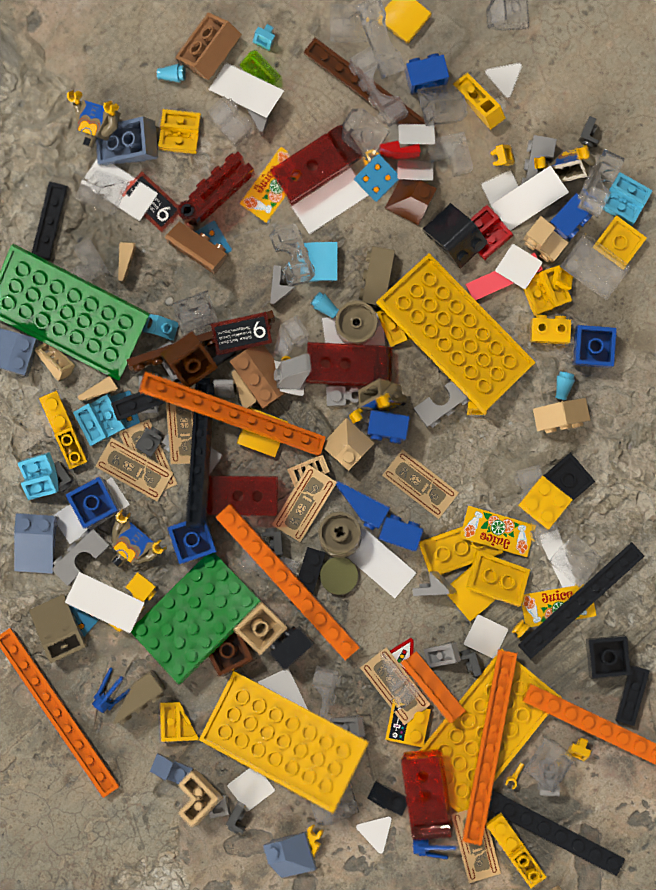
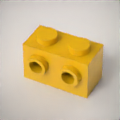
M536 315V318L531 319L530 343H570L571 320L566 319V316H555V319H549L547 315Z

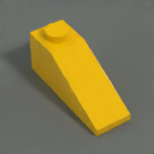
M468 72L453 83L455 89L490 130L506 119L501 106Z

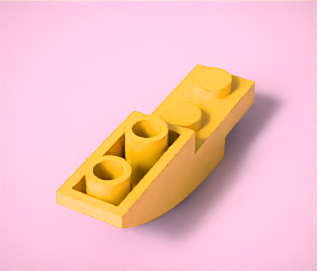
M56 390L39 397L69 469L86 463L85 453L58 391Z
M501 813L485 824L530 888L546 878L543 871Z

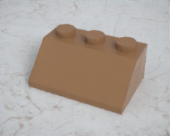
M207 13L175 59L198 76L209 80L215 74L222 61L226 59L233 46L237 44L242 34L229 21Z
M178 222L165 236L167 243L215 275L227 258L226 249L218 243L213 245L209 242L210 238L202 232L200 234L194 232V227L189 223L185 222L182 224Z
M261 341L244 350L229 362L264 410L286 393L281 392L280 388H277L276 380H274L275 359Z

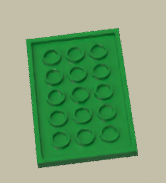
M214 552L205 555L133 627L131 633L172 679L180 685L234 632V628L262 601Z

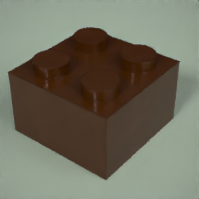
M193 331L161 352V355L181 383L189 388L218 368Z
M235 631L209 656L219 677L225 676L257 659L252 647Z

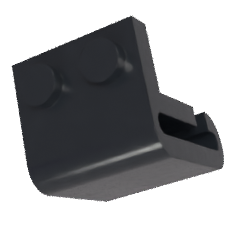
M451 203L422 229L431 240H435L436 245L450 256L459 269L488 244L476 224Z

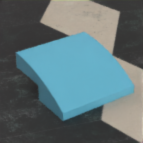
M619 172L599 208L613 216L617 215L633 226L653 190Z
M337 242L299 243V282L337 281Z
M106 394L73 412L90 446L127 428L124 420L117 421L111 405L114 401L110 394Z
M50 452L23 459L17 463L25 479L21 482V485L28 500L59 491L57 472Z

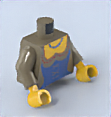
M72 90L67 93L68 100L74 102L73 107L77 121L76 128L78 131L86 134L83 145L93 148L97 138L106 141L118 129V119L121 113L117 112L119 110L118 104H112V101H108L102 106L86 100L80 101L82 98V92L80 91L74 92Z
M587 145L560 153L552 163L547 162L544 156L534 158L535 169L542 168L544 170L551 166L562 182L587 177L590 168L596 164V159L588 151Z
M377 379L358 390L359 406L349 417L354 424L363 419L361 414H364L368 409L389 411L398 405L404 406L407 402V397L402 394L401 385Z
M123 509L119 511L111 536L112 547L117 551V554L111 561L120 568L126 560L131 564L136 563L139 565L150 562L167 549L166 546L164 548L159 546L162 540L155 542L133 522L128 520L131 516L130 513L125 517L122 514Z

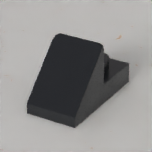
M375 781L367 799L383 809L386 808L400 816L403 815L410 801L409 797Z

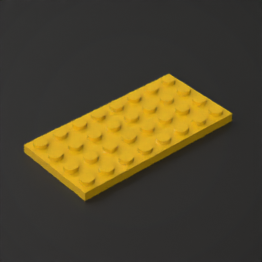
M430 253L376 302L483 413L536 363Z
M497 654L482 671V675L478 676L458 701L466 712L453 723H449L444 718L405 767L410 774L458 813L468 810ZM517 660L494 781L548 716V713L522 701L529 684L531 683L562 698Z
M233 671L199 738L201 742L332 813L335 812L369 744L368 741L236 671Z

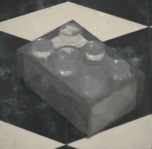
M586 233L583 234L560 266L606 301L631 268L630 265Z

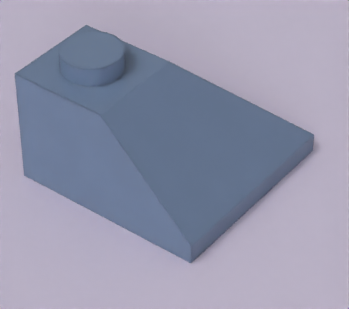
M306 832L273 839L263 845L268 864L281 878L317 870Z

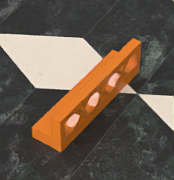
M417 651L409 658L400 662L449 723H453L466 712Z

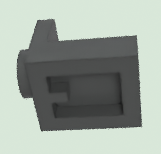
M591 116L586 121L579 141L582 142L583 146L587 145L588 148H596L599 140L589 136H593L597 125H595L596 118Z
M153 426L151 429L145 428V432L135 445L137 449L150 457L153 456L164 439L160 436L162 432Z
M57 461L54 463L58 480L62 479L58 487L63 492L72 486L70 483L73 479L63 464Z
M266 528V532L262 533V537L273 536L274 540H270L271 549L277 555L283 554L282 531H277V528Z
M470 649L460 651V659L468 658L469 660L466 662L468 672L473 673L474 677L482 675L476 653L474 651L470 652Z
M239 801L226 823L228 829L235 834H243L246 828L236 822L237 820L241 822L246 812L243 810L245 804Z

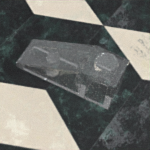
M380 650V659L390 694L393 697L391 701L398 709L400 707L405 709L421 692L392 660Z

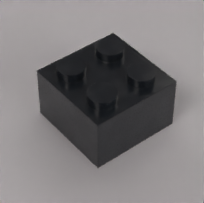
M300 626L297 628L291 627L285 633L286 638L282 641L278 639L270 646L272 649L269 652L270 655L284 671L314 645V642Z
M620 635L586 639L590 678L631 675L627 636Z

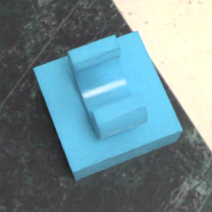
M268 24L264 29L258 27L254 33L253 43L269 51L275 35L272 34L274 27Z

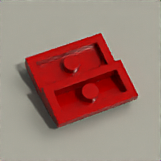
M398 140L383 143L379 146V154L386 158L412 160L419 159L420 157L419 144L400 148Z
M488 205L471 218L488 242L478 252L484 260L513 237V233L500 221L498 215Z

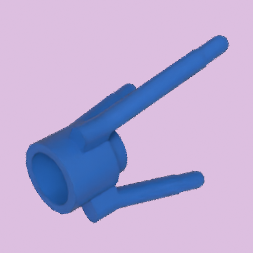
M109 668L92 703L102 713L107 709L111 710L130 691V689L126 690L112 701L110 696L123 680L121 676L107 694L102 693L113 668Z
M430 835L413 838L414 854H419V856L448 859L447 855L432 853L429 850L457 849L456 846L429 845V840H425V838H429Z

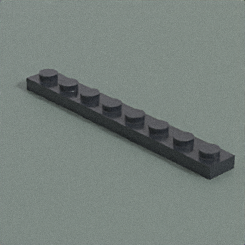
M211 377L201 379L195 384V390L214 396L215 379ZM197 412L193 413L186 527L190 529L206 526L213 418Z
M631 542L518 644L519 648L531 660L645 556Z
M492 789L488 810L497 815L501 813L505 819L615 876L618 875L625 861L624 857Z

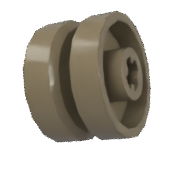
M362 301L347 302L336 314L335 328L339 338L346 344L353 346L364 345L369 342L376 333L378 320L375 311L370 305ZM354 320H358V326L353 325Z
M334 512L329 514L321 522L318 531L322 548L332 557H349L357 551L361 543L360 525L355 517L349 513ZM342 533L344 536L341 535L340 538H338L337 534Z

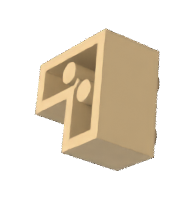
M541 216L523 238L526 247L532 251L535 249L540 253L539 256L544 261L552 263L569 242L554 231L555 227Z
M586 398L558 402L533 409L537 431L545 430L546 433L556 432L557 427H560V430L584 426L583 422L591 421Z
M198 770L191 771L178 785L191 798L178 814L191 827L197 826L224 797Z

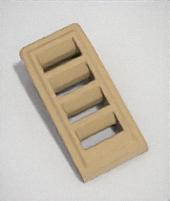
M119 243L118 280L120 283H125L136 250L135 243Z
M46 343L35 348L34 351L58 381L72 374L75 364L61 351Z
M234 370L232 377L242 407L249 409L257 404V400L239 374Z
M108 376L80 394L78 399L80 401H87L116 392L119 388L112 377Z
M323 455L287 469L294 487L298 483L294 471L298 469L301 477L303 475L301 468L305 467L306 469L310 464L318 470L315 463L317 461L320 462L323 474L330 473Z

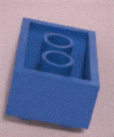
M338 481L336 484L337 488L359 518L364 521L363 525L371 530H374L375 527L379 529L389 507Z

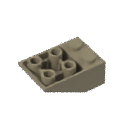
M65 594L29 610L50 664L88 646L70 605L65 603Z
M154 670L133 683L113 721L114 725L118 722L120 725L124 724L132 718L131 713L135 711L138 714L148 707L147 702L151 700L154 703L164 695L163 691L166 688Z

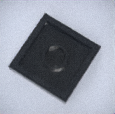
M571 452L543 475L569 496L572 501L596 482Z

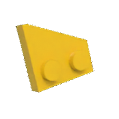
M160 702L161 742L198 740V736L180 702Z

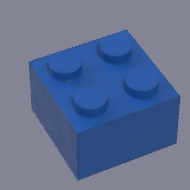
M435 53L427 56V59L420 60V58H414L409 60V63H406L405 74L410 94L448 84L449 74L444 55Z
M576 193L549 223L555 227L554 231L570 241L580 230L577 227L579 225L583 227L593 216L590 213L593 208Z
M576 326L573 365L601 368L614 367L617 328Z
M371 410L367 435L371 436V440L382 441V438H388L390 443L401 444V441L406 440L410 416Z
M100 476L65 494L83 529H87L120 511L106 483Z
M390 515V518L385 517L378 539L416 551L423 529L419 528L420 524L409 521L408 524L401 522L402 518L395 515Z
M207 519L206 526L187 528L186 521L167 527L179 564L217 552Z

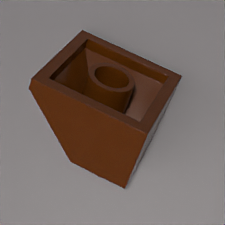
M399 179L385 209L419 226L437 188L421 180Z

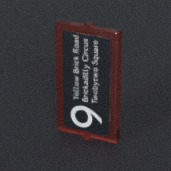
M141 172L133 181H129L130 184L123 190L121 195L125 197L127 194L130 197L140 182L158 193L143 216L162 232L170 223L174 222V219L181 212V207L145 173Z
M266 312L211 323L212 341L215 343L217 355L272 343L271 326L268 323Z

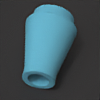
M175 64L157 68L158 80L178 83L185 81V66Z
M319 292L310 303L314 306L313 309L330 316L332 319L339 311L325 293Z
M559 372V375H557L555 398L567 400V396L575 382V374Z

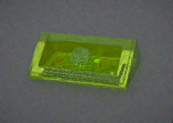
M257 50L250 51L239 64L245 72L271 85H274L281 78V75Z

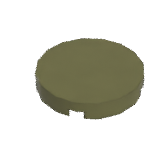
M333 557L322 566L320 580L328 592L335 595H343L350 592L356 586L358 571L355 564L349 559Z

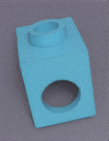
M150 314L143 332L174 341L179 323L159 315ZM150 319H152V325L148 329V322Z

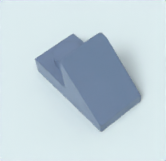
M157 753L150 772L165 781L168 779L180 784L193 768Z

